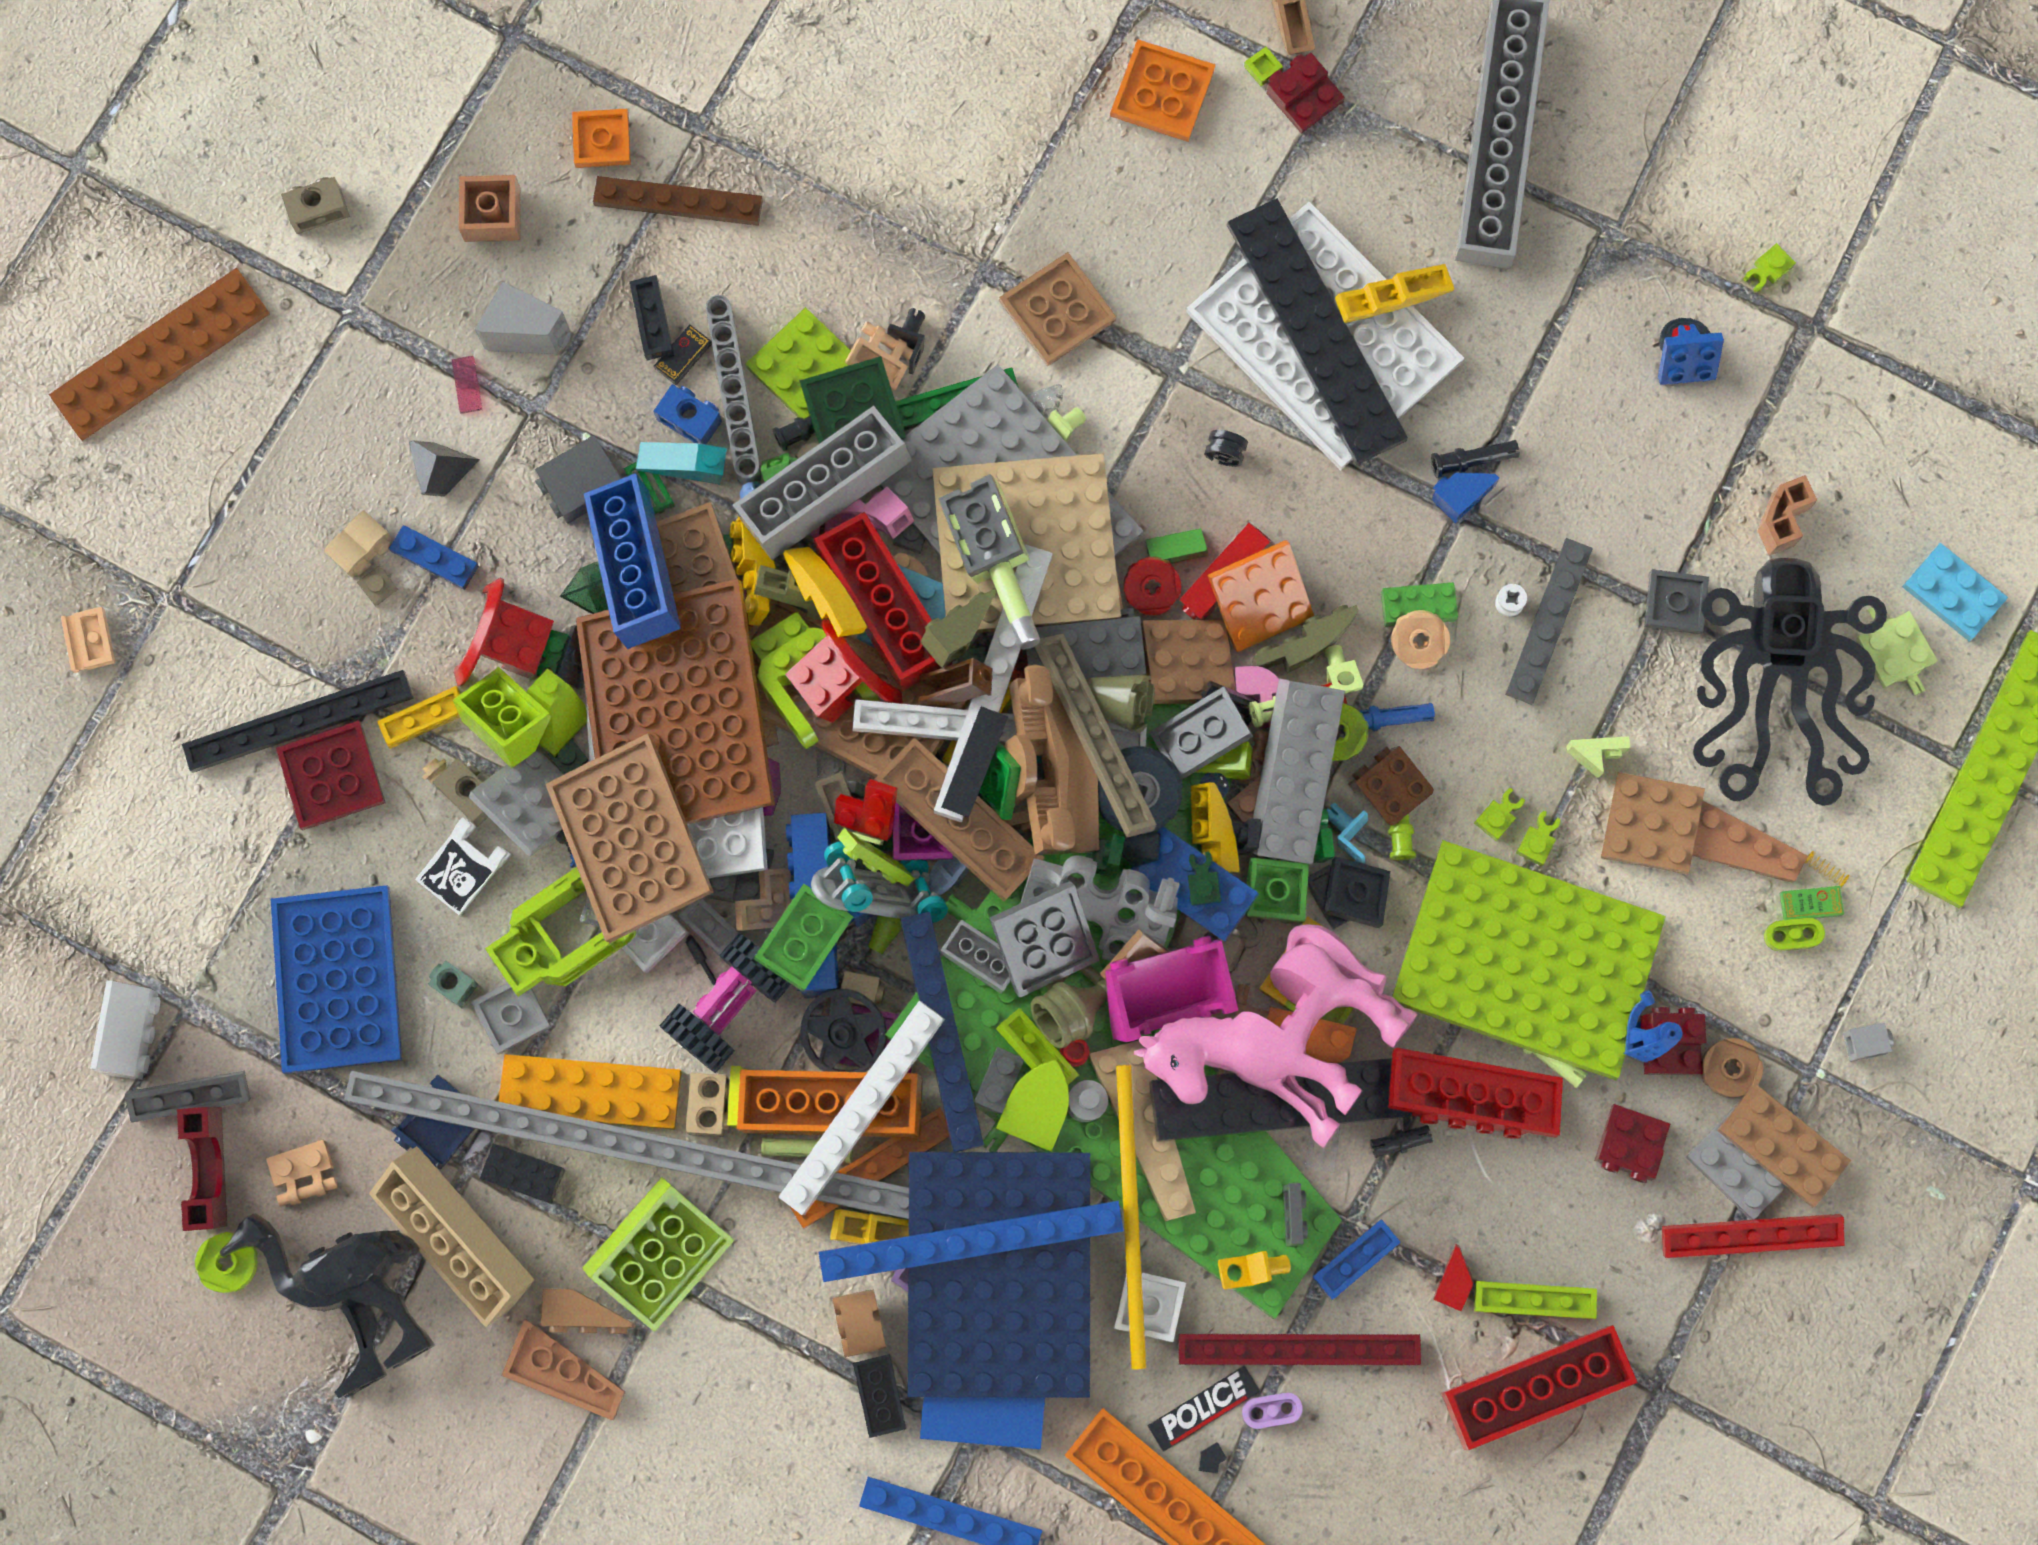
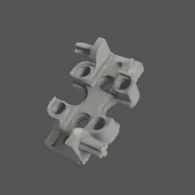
M1072 856L1065 861L1063 866L1034 858L1020 904L1071 881L1075 885L1086 921H1094L1102 927L1103 933L1099 942V949L1103 950L1102 959L1111 961L1139 929L1162 946L1165 945L1169 928H1174L1177 917L1178 898L1176 894L1180 884L1174 882L1173 878H1168V880L1162 879L1159 891L1155 892L1149 890L1150 882L1145 874L1130 869H1123L1118 885L1111 890H1102L1094 884L1093 877L1096 873L1097 862L1091 858ZM1079 873L1083 877L1074 878L1071 876V874ZM1137 889L1140 893L1132 894L1129 890ZM1122 908H1130L1134 911L1135 915L1131 919H1124L1119 916L1118 912ZM1114 940H1121V941H1123L1124 943H1123V944H1115V943H1113L1112 941H1114Z

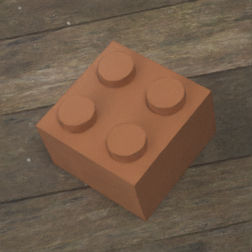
M516 175L459 176V231L464 242L520 240L521 188Z

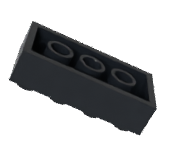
M493 1143L480 1179L552 1204L565 1169Z
M888 1354L854 1362L853 1367L869 1438L906 1430L907 1427L891 1355Z

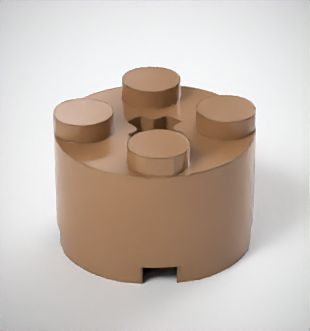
M874 1289L832 1298L841 1339H843L841 1343L845 1358L886 1348Z

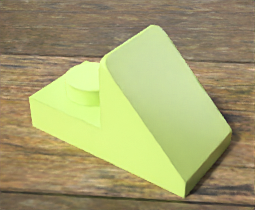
M1629 736L1571 740L1566 749L1567 753L1594 776L1599 778L1604 772L1602 755H1605V759L1623 757L1622 754H1625L1630 749Z

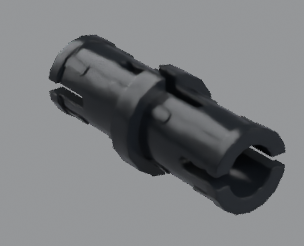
M1428 1124L1404 1132L1402 1129L1396 1130L1393 1135L1371 1139L1370 1145L1371 1149H1374V1157L1378 1158L1379 1156L1397 1151L1405 1153L1409 1148L1433 1143L1432 1134H1429L1430 1128Z

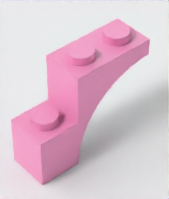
M886 487L881 492L874 494L866 504L858 499L825 522L824 531L827 532L865 511L876 529L894 539L910 526L914 519L909 508ZM820 527L809 534L813 539L819 536Z

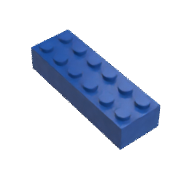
M635 473L584 493L614 634L627 649L681 629L651 496L645 484Z
M826 813L791 815V824H786L787 842L789 841V847L793 849L792 853H787L788 869L791 876L794 875V881L789 882V894L792 900L803 884L811 888L812 878L818 870L829 867L824 858L825 850L831 845L830 823ZM837 942L804 992L801 991L805 999L817 998L825 992L839 989Z

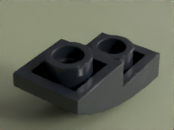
M1249 818L1244 824L1232 822L1238 856L1251 853L1259 848L1261 819Z

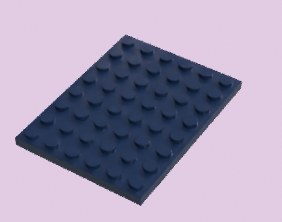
M909 1152V1236L1090 1205V1152ZM1090 1237L908 1268V1397L1090 1398Z

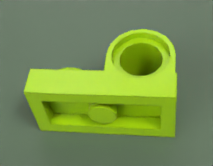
M1244 742L1194 773H1221L1230 779H1249L1251 776L1253 748L1248 742Z

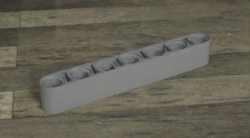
M715 295L708 299L706 313L734 470L738 481L742 485L748 482H760L762 477L734 314L729 299L723 295ZM718 308L726 309L723 315L717 316L713 314ZM722 334L731 335V338L726 342L718 341L719 336ZM728 360L736 362L731 368H724L722 366ZM737 386L741 388L735 395L727 393L730 387ZM736 413L746 415L741 421L732 420V416ZM747 439L750 441V444L745 448H739L736 446L737 442ZM745 466H753L755 468L754 472L749 475L742 474L741 470Z

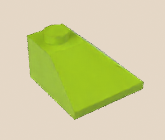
M546 669L529 687L527 693L551 715L539 745L556 757L559 751L587 724L586 705L571 686L549 669Z

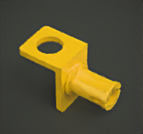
M1267 1251L1218 1260L1220 1278L1224 1290L1270 1282L1273 1275L1288 1274L1291 1269L1290 1260L1287 1255L1268 1258ZM1231 1264L1237 1265L1241 1270V1277L1238 1281H1232L1228 1277L1227 1270Z

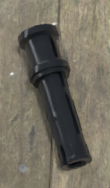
M810 416L804 419L797 417L793 423L780 429L778 427L772 429L775 439L783 452L794 443L801 440L806 442L815 433Z
M1516 440L1466 451L1463 448H1455L1454 452L1440 455L1432 453L1431 464L1433 473L1436 478H1441L1443 474L1451 472L1465 473L1468 467L1519 458L1520 452H1516V450H1519V446Z

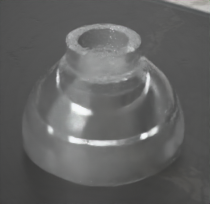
M1056 384L1029 393L1026 397L1044 418H1048L1054 410L1059 413L1058 408L1063 400L1062 385Z

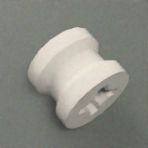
M1505 585L1495 600L1497 611L1506 617L1518 615L1526 604L1527 594L1520 585Z

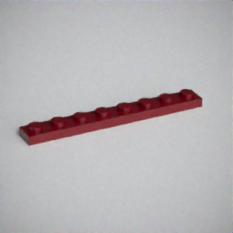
M1178 1334L1179 1365H1421L1420 1334Z

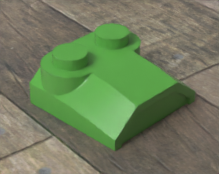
M1250 858L1246 884L1257 891L1259 895L1247 910L1246 916L1277 920L1285 924L1293 922L1304 923L1309 864Z

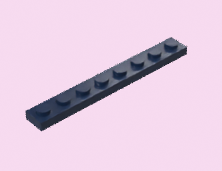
M926 912L903 917L900 919L918 1001H922L945 1018L928 1044L953 1153L981 1147L984 1143L931 914Z

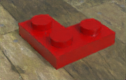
M870 779L865 787L864 801L840 794L836 799L834 823L888 841L893 832L898 788Z

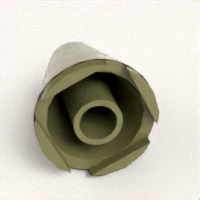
M1140 674L1085 678L1105 720L1136 733H1141L1146 728L1147 724H1144L1143 721L1145 715L1151 716L1155 698L1154 684L1148 682V680L1152 679L1151 676Z

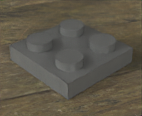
M1652 569L1649 575L1644 627L1701 635L1704 632L1705 617L1701 612V602L1705 594L1708 593L1709 577Z

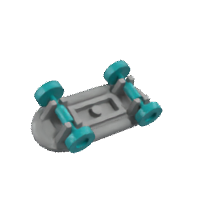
M839 841L828 846L824 852V858L829 867L818 870L811 881V888L816 898L825 905L838 910L899 919L930 912L932 923L942 920L948 912L944 899L935 892L931 893L928 882L930 876L928 874L929 865L927 860H902L900 863L904 865L915 879L908 887L898 881L892 884L880 872L875 873L873 871L856 869L855 861L843 852L845 846Z

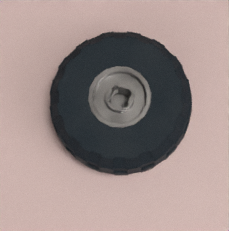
M1132 746L1121 749L1120 751L1157 824L1154 831L1159 830L1174 818L1181 805L1183 785L1178 773L1179 771L1167 756L1153 748ZM1098 779L1099 812L1108 824L1124 832Z

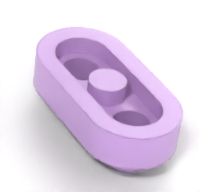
M1292 1393L1269 1395L1248 1400L1242 1408V1418L1246 1425L1254 1429L1290 1424L1300 1418L1303 1407L1300 1399ZM1284 1402H1288L1292 1406V1411L1289 1414H1284L1281 1411V1405ZM1258 1407L1262 1410V1417L1260 1419L1252 1417L1251 1411L1253 1408Z

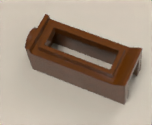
M971 658L920 675V681L935 688V693L919 696V703L925 706L945 708L982 695L990 696L993 668Z

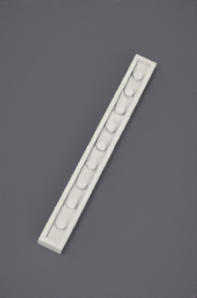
M1025 544L1030 560L1017 566L1015 576L1032 617L1053 553ZM1004 608L984 664L993 668L991 695H982L971 700L934 809V814L959 822L963 821L964 816L941 808L980 707L1000 712L1021 650Z
M855 700L853 731L958 741L968 710ZM1001 713L1009 716L999 740L1002 744L1014 735H1017L1014 714ZM1107 723L1120 750L1132 746L1146 747V728L1141 733H1136L1113 723Z

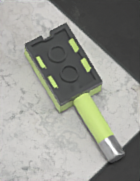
M989 474L970 483L972 489L962 492L960 489H957L938 499L968 575L977 584L992 578L1019 648L1029 649L1040 642V637L1013 568L1029 561L1030 558L1001 485Z

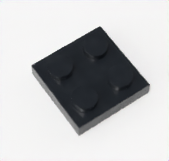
M1336 856L1331 864L1324 914L1380 928L1384 924L1391 871Z

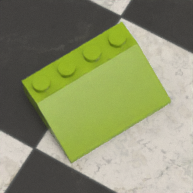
M661 1177L582 1269L596 1284L655 1332L733 1243L734 1239L667 1180Z

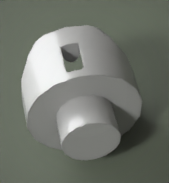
M1083 1080L1078 1082L1069 1091L1068 1113L1074 1120L1091 1122L1098 1119L1106 1111L1108 1095L1100 1083L1093 1080Z

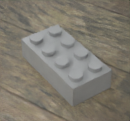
M960 920L939 953L1002 994L1011 979L998 943L963 920Z

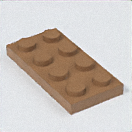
M1754 1084L1717 1130L1812 1208L1816 1207L1851 1162L1848 1157L1757 1084Z

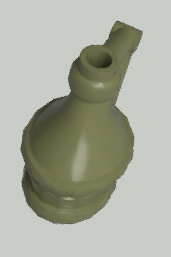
M1091 965L1079 971L1096 986L1078 988L1067 985L1064 981L1070 976L1068 975L1046 985L1048 991L1043 996L1035 997L1031 1002L1032 1016L1038 1029L1057 1048H1065L1071 1041L1088 1039L1093 1032V1024L1098 1010L1105 1002H1108L1106 980Z

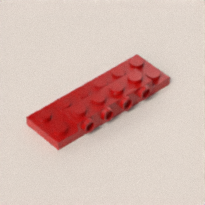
M1397 1047L1392 1053L1388 1108L1412 1112V1116L1420 1117V1122L1424 1124H1437L1438 1120L1448 1122V1127L1452 1129H1465L1466 1125L1476 1127V1132L1480 1134H1492L1494 1130L1502 1131L1503 1137L1509 1139H1520L1521 1135L1526 1133L1556 1138L1560 1136L1563 1078Z

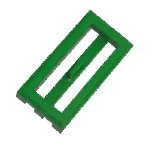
M637 462L623 468L627 476L632 475V471L636 470ZM638 471L656 505L653 507L654 514H661L665 512V509L675 507L659 474L651 473L666 500L663 503L657 497L645 472Z

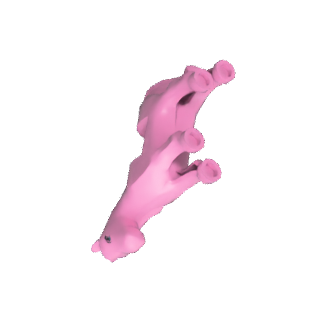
M1307 924L1296 926L1290 931L1287 939L1286 953L1282 955L1271 970L1270 978L1274 986L1288 1000L1296 1004L1295 1011L1292 1015L1286 1017L1280 1028L1266 1018L1252 1012H1241L1234 1019L1228 1017L1222 1020L1215 1017L1181 1018L1174 1023L1163 1025L1162 1029L1154 1037H1140L1139 1042L1144 1048L1134 1051V1054L1143 1057L1145 1068L1166 1082L1178 1098L1186 1104L1201 1103L1206 1098L1208 1085L1204 1073V1064L1232 1071L1243 1081L1273 1092L1298 1110L1310 1124L1313 1140L1324 1149L1340 1124L1328 1117L1325 1102L1321 1098L1305 1091L1298 1084L1295 1076L1313 1079L1321 1083L1330 1091L1334 1097L1336 1108L1344 1115L1351 1109L1361 1094L1362 1089L1348 1082L1346 1070L1341 1065L1324 1062L1306 1054L1307 1041L1317 1022L1327 1012L1335 1008H1357L1371 1018L1380 1029L1382 1040L1394 1048L1400 1038L1406 1034L1418 1014L1411 1009L1404 1008L1394 997L1382 994L1387 980L1386 975L1366 968L1356 958L1348 945L1334 932L1320 925Z

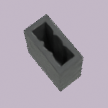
M595 435L535 469L539 476V479L535 480L543 495L549 493L553 500L549 504L557 518L563 516L567 524L588 513L584 493L621 479Z

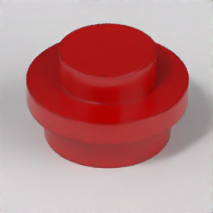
M1083 1039L1071 1041L1067 1047L1060 1048L1059 1050L1060 1054L1072 1067L1083 1065L1090 1054L1089 1046Z

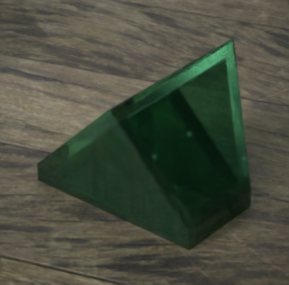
M598 561L581 567L560 595L561 598L590 614L609 610Z

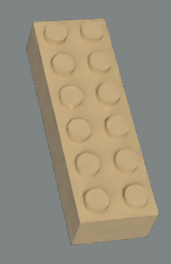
M417 1146L392 1161L370 1191L369 1195L405 1235L412 1238L420 1248L419 1252L485 1327L509 1312L534 1282L535 1279L529 1274L527 1269L520 1264L488 1225L470 1207L468 1202L461 1197Z

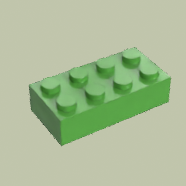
M1454 582L1383 588L1381 591L1385 627H1394L1399 617L1417 610H1425L1437 614L1443 622H1455L1458 618Z

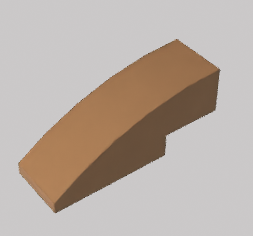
M1272 0L1287 55L1315 50L1305 0Z

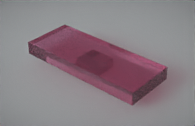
M468 356L451 359L460 414L483 410L475 357Z

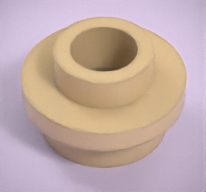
M436 758L423 768L425 774L422 778L424 780L428 779L433 784L432 782L447 768V761L442 759L439 762Z

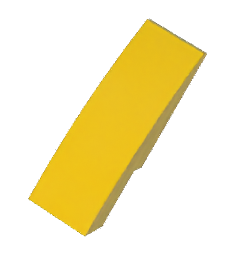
M842 1209L834 1210L830 1240L864 1244L909 1236V1220Z

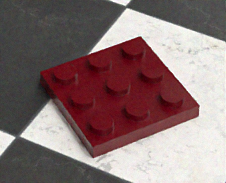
M360 721L276 747L298 825L302 831L386 803Z

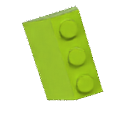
M497 667L453 699L461 721L511 768H514L536 751L551 719L550 713L500 667Z

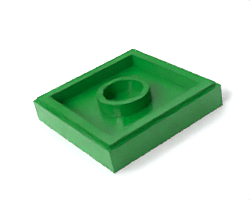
M999 741L980 788V793L1002 820H1012L1021 766Z

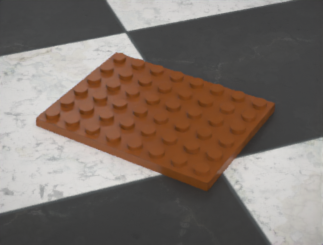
M734 579L673 594L681 629L627 649L614 634L609 610L576 618L595 759L647 733L652 735L687 824L775 805L742 581Z

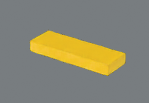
M457 686L378 720L377 723L389 749L460 718L453 699L461 694Z

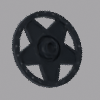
M835 989L825 992L810 1003L803 1015L801 1022L802 1045L809 1059L822 1071L867 1072L886 1046L887 1037L885 1034L887 1029L883 1015L876 1004L860 992L850 989ZM831 997L829 1016H811L821 1002ZM849 997L862 1002L870 1009L871 1013L855 1014ZM879 1028V1044L873 1056L865 1038ZM808 1033L823 1041L820 1058L811 1046ZM846 1056L861 1068L848 1071L835 1069L834 1067Z

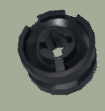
M1211 431L1208 439L1210 444L1206 446L1204 453L1206 458L1211 461L1215 458L1219 460L1218 464L1225 466H1241L1244 459L1242 452L1246 451L1248 441L1241 435L1230 431Z

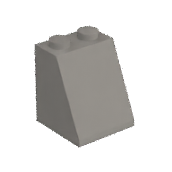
M505 282L501 283L475 328L484 349L494 352L557 354L561 347L564 348L568 344L571 336L570 328L561 310Z

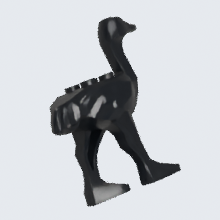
M258 1214L249 1215L239 1223L230 1241L220 1250L221 1256L226 1257L235 1251L247 1247L259 1249L266 1257L273 1283L280 1295L293 1304L312 1310L325 1312L340 1308L355 1334L360 1359L354 1371L335 1390L334 1393L338 1399L342 1397L347 1398L387 1376L375 1350L378 1321L373 1311V1306L386 1311L403 1330L402 1341L383 1362L386 1369L391 1367L395 1369L436 1346L427 1332L410 1315L401 1295L390 1289L384 1280L395 1263H404L408 1261L409 1256L417 1254L420 1248L412 1238L401 1233L399 1230L354 1235L352 1232H349L335 1240L337 1245L328 1249L321 1247L309 1253V1260L303 1262L293 1276L278 1232L269 1221Z

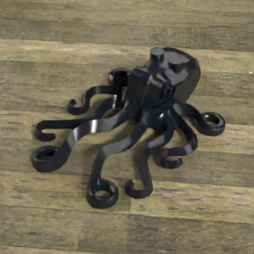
M1797 558L1770 559L1757 571L1753 593L1754 607L1741 605L1737 595L1725 588L1711 590L1705 594L1701 602L1703 616L1713 625L1727 626L1739 618H1745L1751 622V628L1734 631L1720 637L1711 643L1702 655L1701 672L1704 678L1717 690V695L1715 698L1709 699L1705 694L1706 688L1699 686L1697 688V697L1703 706L1715 708L1722 704L1726 698L1727 690L1714 670V659L1726 649L1738 644L1743 645V649L1736 659L1733 668L1732 682L1735 693L1733 710L1720 723L1697 740L1694 745L1693 755L1700 766L1713 767L1723 761L1725 757L1724 750L1718 749L1713 757L1708 758L1703 755V748L1735 726L1744 717L1750 700L1747 673L1753 664H1761L1763 666V675L1755 707V723L1758 738V750L1752 767L1737 763L1725 767L1718 780V787L1721 793L1730 800L1742 801L1750 797L1759 784V777L1771 747L1769 710L1773 691L1780 675L1788 671L1792 680L1791 710L1800 730L1807 738L1811 747L1807 767L1806 790L1809 798L1815 804L1822 806L1831 805L1841 796L1843 782L1836 771L1822 766L1824 742L1819 729L1806 708L1809 671L1814 667H1822L1827 672L1828 681L1821 703L1823 718L1827 726L1860 756V762L1857 765H1851L1848 763L1846 756L1842 755L1838 758V766L1844 773L1850 775L1861 774L1866 770L1870 762L1869 752L1842 724L1836 714V701L1842 686V669L1836 650H1843L1853 656L1863 667L1862 677L1848 691L1845 697V704L1849 712L1855 716L1868 714L1874 706V695H1868L1866 704L1862 707H1858L1854 700L1872 684L1876 665L1869 652L1860 644L1845 636L1832 633L1831 628L1837 623H1846L1860 633H1874L1882 628L1886 622L1887 610L1885 604L1877 597L1861 596L1852 601L1847 610L1824 611L1820 576L1810 562ZM1717 598H1723L1729 604V611L1722 616H1717L1712 610V603ZM1865 606H1871L1876 612L1874 620L1868 624H1863L1858 617L1860 610ZM1741 774L1746 778L1745 786L1741 790L1735 791L1729 786L1728 780L1732 775ZM1821 778H1827L1833 783L1832 791L1824 796L1819 795L1815 789L1817 781Z

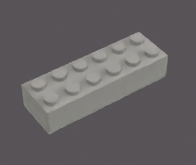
M872 406L733 504V507L746 528L770 559L773 560L912 462V458L905 443L878 410Z
M1279 678L1253 815L1254 819H1261L1259 848L1251 853L1259 856L1313 864L1345 695L1344 690Z

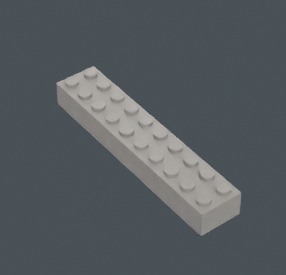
M1550 0L1491 1L1455 261L1507 269L1511 268L1514 261Z

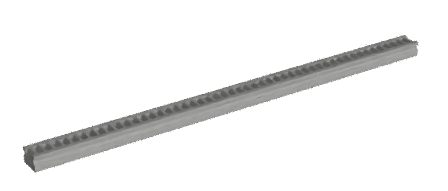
M355 1071L350 1073L344 1098L345 1101L780 1193H782L801 1166ZM835 1172L816 1198V1200L909 1220V1188Z

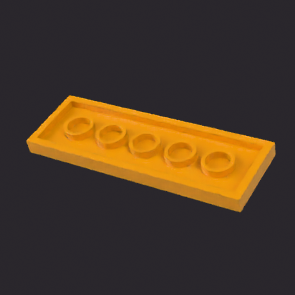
M504 1054L499 1102L604 1124L675 1130L682 1071L679 1069Z

